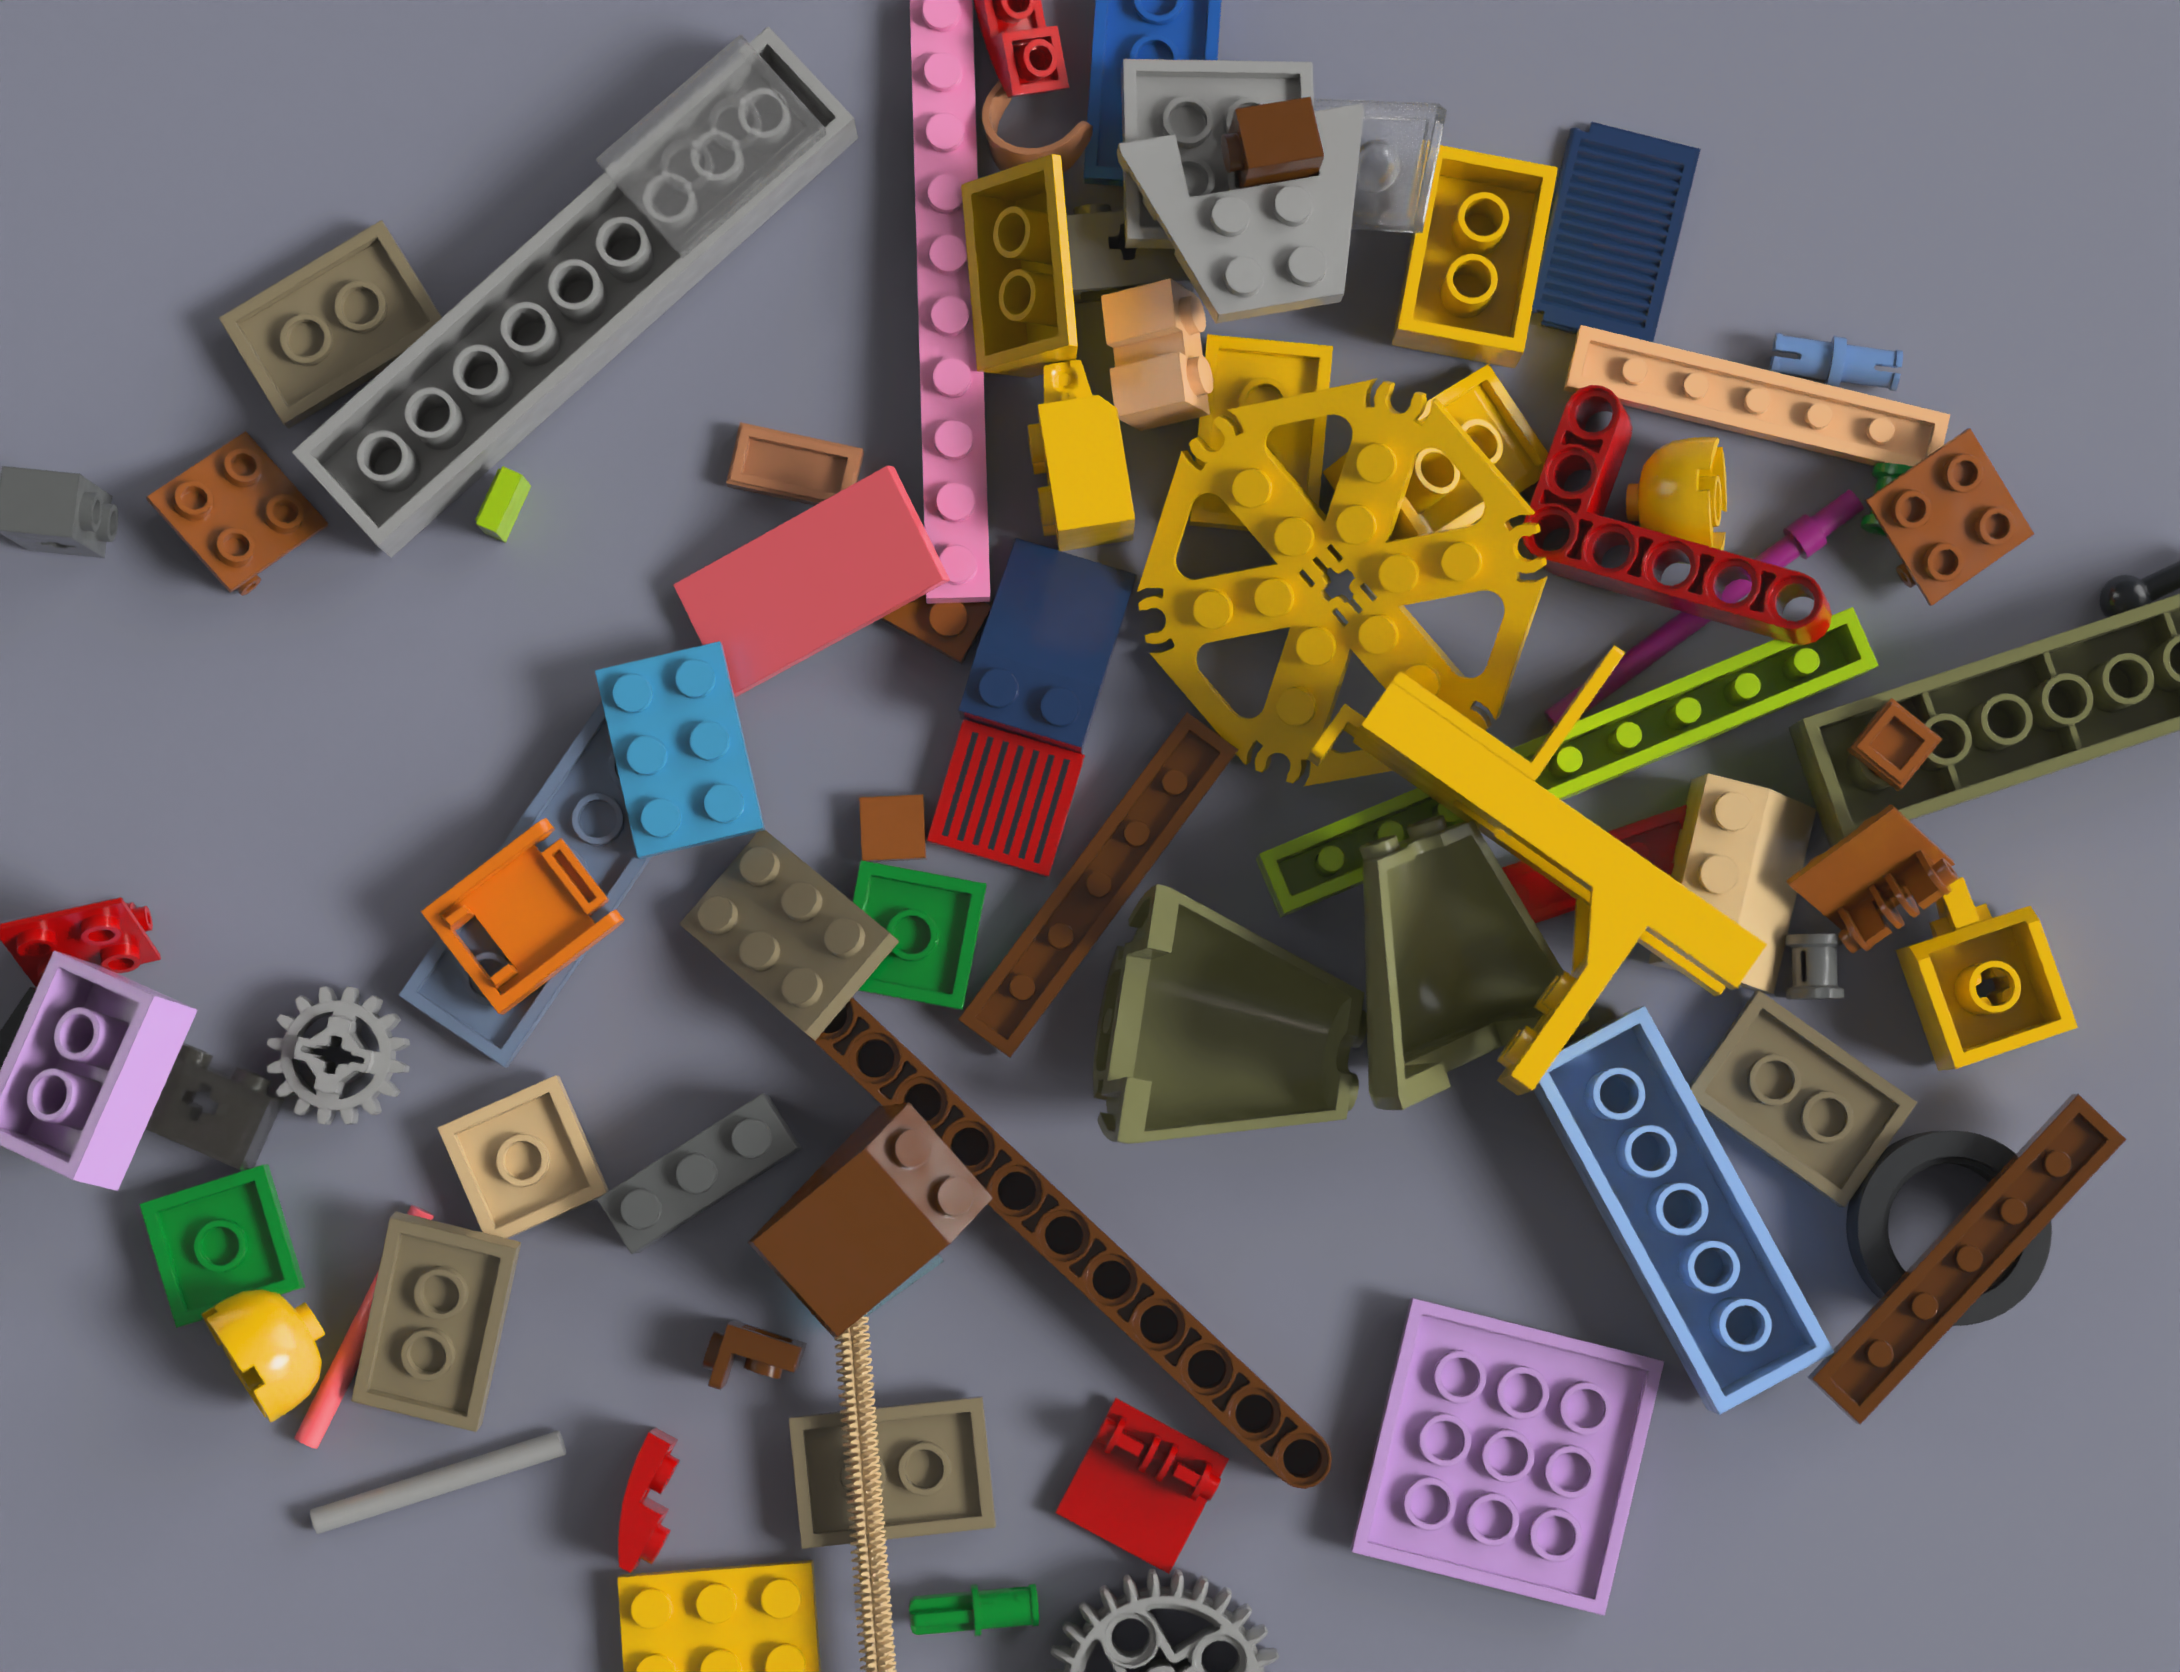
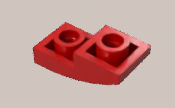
M973 0L985 45L1008 98L1061 91L1069 88L1058 26L1046 27L1041 0Z
M658 1428L648 1432L635 1460L623 1498L618 1537L619 1567L629 1573H632L638 1567L641 1560L652 1565L671 1532L669 1528L661 1525L669 1509L647 1497L651 1489L662 1494L680 1461L678 1458L670 1455L678 1439Z

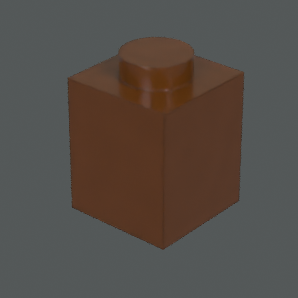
M1311 97L1235 109L1228 134H1222L1221 137L1225 168L1228 173H1237L1240 189L1318 176L1324 159Z

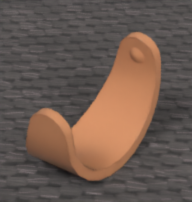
M998 81L986 97L982 108V122L993 160L998 169L1003 171L1055 154L1061 156L1062 173L1064 174L1074 165L1090 142L1093 134L1092 125L1086 121H1081L1061 140L1040 148H1023L1009 144L997 135L999 121L1013 97L1008 98L1000 81Z

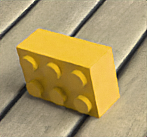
M1432 144L1425 163L1391 345L1515 369L1525 349L1558 167Z

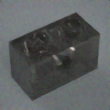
M183 1042L145 1129L239 1170L254 1168L285 1099L268 1092L272 1083L270 1079L236 1066L232 1076L209 1066L213 1058L212 1054ZM197 1092H210V1098L214 1102L219 1103L215 1113H202L203 1107L194 1102Z

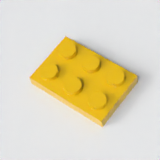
M1207 334L1205 358L1212 371L1213 390L1208 394L1210 415L1199 417L1197 437H1201L1211 449L1219 450L1223 446L1224 435L1214 424L1213 420L1220 415L1232 418L1238 425L1240 433H1243V428L1237 417L1227 409L1328 389L1330 387L1333 346ZM1327 415L1276 426L1270 431L1266 440L1267 448L1318 507ZM1195 457V462L1204 467L1205 462ZM1203 493L1194 501L1190 512V526L1249 531L1219 496L1212 493Z
M813 1560L623 1574L617 1577L624 1672H821Z

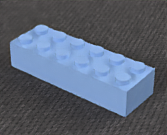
M1645 1006L1634 1008L1565 1045L1533 1091L1706 1409L1720 1415L1834 1353Z

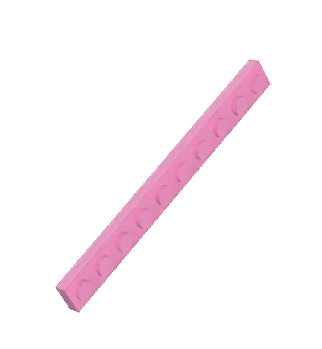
M910 0L924 528L950 579L947 583L926 593V603L990 602L984 372L977 371L961 190V184L978 179L972 0Z

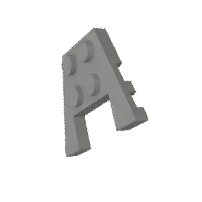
M1362 103L1314 111L1324 152V159L1318 176L1190 197L1188 194L1175 134L1119 143L1117 149L1119 164L1126 175L1128 173L1131 175L1143 195V204L1152 219L1159 222L1175 248V257L1215 323L1341 302L1345 291L1364 110Z

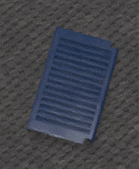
M1591 122L1588 132L1582 131L1579 128L1570 129L1550 208L1531 313L1543 314L1540 326L1577 335L1579 327L1583 325L1649 342L1654 341L1701 149Z

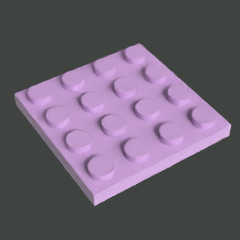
M1410 1298L1350 1550L1353 1553L1605 1616L1664 1361Z

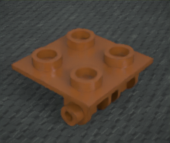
M1971 428L1957 435L1865 500L1903 562L1896 567L1899 577L1909 588L1917 584L1930 606L2034 535V532Z
M246 431L146 497V500L228 592L231 593L236 589L242 596L251 592L260 583L261 578L257 574L316 535L329 524Z
M1890 804L1877 815L1865 820L1859 828L1826 852L1814 857L1804 868L1788 878L1786 882L1841 929L1838 933L1840 940L1854 954L1861 948L1868 952L1875 944L1892 933L1883 917L1884 915L1897 929L1905 925L1896 906L1901 904L1906 912L1915 918L1920 915L1916 903L1923 910L1944 895L1951 893L1950 884L1959 878L1952 868L1955 865L1954 861Z

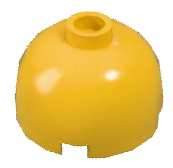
M1718 437L1687 438L1671 441L1656 449L1644 463L1639 483H1629L1627 486L1626 513L1628 521H1639L1642 528L1724 550L1726 532H1713V527H1719L1721 510L1727 512L1726 468L1723 447H1718L1720 439ZM1677 562V563H1680V564L1690 565V564H1688V563H1686V562Z
M263 1289L242 1291L226 1298L201 1314L217 1345L221 1346L223 1344L222 1349L231 1362L230 1366L261 1413L264 1417H267L270 1423L294 1409L309 1396L319 1380L322 1366L321 1356L315 1341L323 1337L325 1332L305 1302L293 1308L278 1293Z

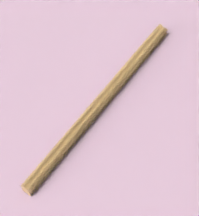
M863 1316L840 1336L834 1337V1340L841 1342L835 1345V1348L842 1350L836 1353L835 1356L842 1358V1360L836 1362V1365L843 1366V1368L837 1370V1373L843 1374L842 1377L837 1378V1381L844 1382L843 1385L838 1386V1389L845 1391L839 1394L840 1398L845 1399V1401L839 1403V1406L846 1407V1409L840 1411V1414L847 1415V1417L840 1419L841 1422L847 1423V1426L841 1427V1430L848 1432V1434L842 1435V1438L849 1440V1442L842 1444L843 1447L849 1448L848 1451L843 1452V1455L850 1456L849 1459L844 1460V1463L851 1464L850 1467L844 1469V1471L851 1472V1475L846 1476L845 1480L852 1481V1483L846 1485V1488L853 1490L846 1493V1496L853 1497L852 1500L847 1501V1504L854 1505V1508L848 1509V1512L855 1515L848 1518V1521L855 1522L854 1525L849 1526V1529L856 1530L855 1533L850 1534V1537L856 1538V1541L851 1542L850 1545L857 1546V1549L852 1550L851 1554L858 1555V1557L851 1559L852 1562L858 1563L857 1566L852 1567V1570L859 1571V1574L853 1575V1578L860 1579V1582L853 1584L854 1587L860 1588L859 1591L854 1592V1595L861 1596L860 1599L855 1600V1603L862 1604L855 1611L862 1612V1615L856 1617V1620L863 1621V1623L857 1625V1628L864 1629L857 1636L864 1637V1640L859 1641L858 1645H865V1648L859 1650V1653L866 1654V1656L859 1658V1661L866 1662V1665L861 1666L860 1670H867V1672H897L895 1669L896 1661H894L896 1656L893 1649L895 1648V1645H893L894 1637L892 1636L894 1629L891 1628L893 1620H891L892 1612L890 1611L892 1604L889 1603L891 1596L888 1595L890 1590L888 1582H890V1579L887 1578L889 1571L886 1570L888 1555L885 1554L887 1546L884 1545L887 1540L883 1537L886 1533V1530L883 1529L885 1521H882L885 1516L882 1513L884 1505L881 1504L883 1497L880 1496L883 1490L879 1488L882 1483L879 1480L881 1472L878 1471L881 1465L877 1463L880 1456L876 1455L879 1451V1448L876 1447L879 1440L875 1439L878 1431H875L877 1423L874 1422L877 1415L873 1414L876 1407L872 1406L875 1402V1399L872 1398L875 1391L871 1390L874 1382L870 1381L873 1374L869 1373L872 1371L873 1366L868 1365L871 1363L872 1358L867 1357L872 1353L870 1349H867L871 1345V1342L867 1341L870 1333L866 1332L870 1327L865 1324L868 1322L869 1317Z

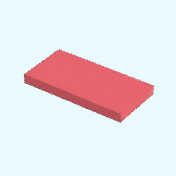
M885 466L678 581L673 586L702 645L719 641L722 643L734 697H737L947 583L950 579L895 467Z

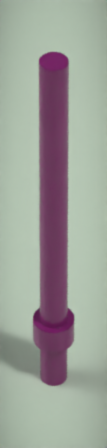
M1848 489L1810 517L1807 514H1803L1783 529L1785 535L1783 538L1754 559L1784 568L1799 556L1803 559L1809 558L1827 545L1826 537L1864 510L1861 501L1854 492ZM1743 579L1732 581L1722 592L1721 600L1726 603L1738 602L1749 594L1752 582ZM1680 612L1625 652L1583 714L1712 620ZM1584 683L1544 711V715L1552 727L1555 726Z

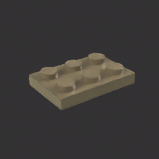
M380 220L219 317V320L280 420L289 429L376 377L438 322L442 316L387 226Z
M767 830L759 831L755 834L679 924L813 1040L820 1036L899 942L892 934Z
M1760 990L1752 994L1689 1084L1703 1111L1839 1207H1845L1918 1103Z
M396 1211L389 1219L351 1401L477 1432L483 1423L521 1242Z
M983 1396L876 1407L873 1414L877 1415L874 1422L877 1423L875 1431H878L875 1439L879 1440L876 1446L879 1448V1451L876 1455L880 1456L877 1463L881 1465L878 1471L881 1472L879 1480L882 1483L879 1488L883 1490L880 1496L883 1497L881 1504L884 1505L882 1513L885 1515L882 1521H885L883 1529L886 1530V1533L883 1537L888 1540L996 1528ZM840 1411L792 1416L789 1418L802 1549L850 1544L856 1541V1538L850 1537V1534L855 1533L856 1530L849 1529V1526L854 1525L855 1522L848 1521V1518L855 1516L854 1513L848 1512V1509L854 1508V1505L847 1504V1501L852 1500L853 1497L846 1496V1493L853 1491L850 1488H846V1485L852 1483V1481L845 1480V1477L851 1475V1472L844 1471L845 1468L851 1466V1464L844 1463V1460L849 1459L850 1456L843 1455V1452L848 1451L849 1448L842 1446V1444L849 1442V1440L842 1438V1435L848 1434V1432L841 1430V1427L847 1426V1423H843L840 1420L847 1417V1415L840 1414Z

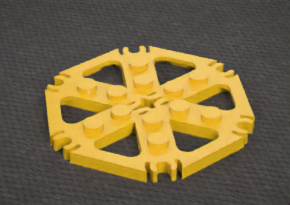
M1376 379L1227 409L1237 417L1243 428V433H1240L1238 425L1232 418L1226 415H1220L1213 420L1214 424L1224 435L1223 446L1219 450H1213L1201 437H1196L1189 442L1191 452L1197 459L1205 462L1204 467L1192 459L1188 450L1181 451L1137 592L1146 588L1163 589V595H1152L1138 603L1139 610L1157 608L1166 617V624L1162 630L1144 635L1146 643L1155 645L1172 639L1175 644L1169 650H1155L1150 652V655L1216 732L1238 749L1236 755L1245 765L1251 762L1252 751L1256 743L1259 742L1263 747L1256 755L1255 770L1263 773L1269 768L1273 754L1282 753L1290 761V770L1287 774L1286 782L1292 784L1298 781L1304 774L1307 766L1306 760H1308L1307 758L1311 750L1328 728L1353 652L1385 689L1388 688L1400 671L1486 731L1491 726L1489 716L1483 709L1475 706V703L1479 702L1485 706L1495 720L1500 717L1548 577L1546 576L1538 580L1520 579V572L1525 574L1533 573L1547 565L1546 557L1526 559L1518 551L1520 538L1539 533V524L1527 522L1512 528L1509 520L1516 516L1535 514L1534 510L1437 398L1432 400L1431 411L1423 424L1418 418L1424 413L1427 405L1426 393L1415 392L1409 409L1404 413L1398 412L1391 405L1390 399L1395 383L1390 381H1384L1377 388L1374 396L1375 406L1370 405L1371 388ZM1326 415H1339L1349 422L1352 428V440L1327 516L1267 448L1266 440L1268 434L1276 426ZM1426 448H1435L1442 451L1482 497L1484 502L1482 518L1474 525L1390 541L1419 452ZM1203 493H1212L1219 496L1276 563L1197 579L1185 577L1177 567L1176 556L1196 498ZM1331 568L1337 574L1346 570L1352 572L1355 579L1351 581L1349 588L1354 594L1353 599L1349 600L1343 594L1331 598L1327 594L1325 589L1331 584L1330 577L1326 574L1328 572L1327 569ZM1302 570L1313 580L1314 585H1311L1301 573ZM1483 590L1496 593L1503 601L1505 611L1485 670L1476 677H1465L1404 605ZM1337 610L1349 622L1348 624H1345L1341 620V618L1336 614ZM1290 627L1262 712L1253 718H1245L1238 715L1197 666V653L1199 649L1209 642ZM1331 748L1319 766L1310 761V774L1304 786L1393 770L1363 749L1339 752Z

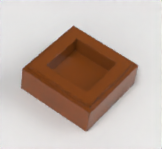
M1891 698L1880 708L1847 751L1898 791L1906 785L1941 742L1942 738Z
M923 794L859 797L863 861L927 860Z

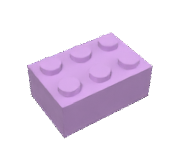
M54 950L0 1070V1145L74 1181L118 1191L194 1020L197 1009L104 967Z

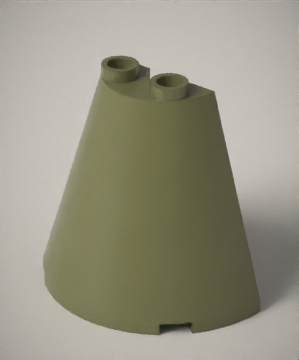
M1444 815L1434 816L1407 826L1410 837L1408 839L1398 842L1397 836L1391 835L1370 841L1359 847L1363 858L1368 1087L1372 1104L1378 1109L1403 1110L1451 1087L1447 1072L1495 1049L1506 1046L1518 1029L1522 1030L1526 1025L1533 1029L1543 1013L1534 1008L1535 1004L1555 976H1560L1564 972L1473 820L1447 826ZM1588 1013L1579 1025L1590 1021Z
M1159 884L1151 887L1139 900L1128 919L1129 926L1137 928L1131 942L1125 943V946L1117 945L1100 1007L1094 1049L1093 1094L1096 1099L1106 1100L1107 1113L1100 1112L1097 1119L1103 1135L1113 1142L1133 1144L1347 1119V1113L1353 1108L1359 1089L1358 1076L1356 1073L1349 1072L1348 1059L1351 1047L1359 1048L1366 1036L1367 1013L1362 1010L1365 992L1171 887Z

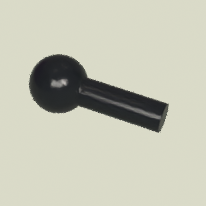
M2180 561L2142 579L2132 575H2120L2109 580L2100 594L2099 601L2103 614L2108 618L2150 604L2152 601L2180 589Z

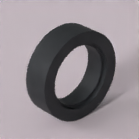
M1966 1131L1918 1133L1888 1146L1850 1199L1847 1209L1846 1234L1849 1251L1859 1275L1869 1289L1881 1299L1906 1272L1892 1250L1888 1233L1890 1209L1897 1193L1912 1176L1928 1167L1951 1163L1969 1168L1990 1182L2016 1153L1994 1139ZM2051 1221L1953 1326L1977 1324L2000 1316L2017 1305L2032 1290L2044 1270L2049 1256L2052 1237Z

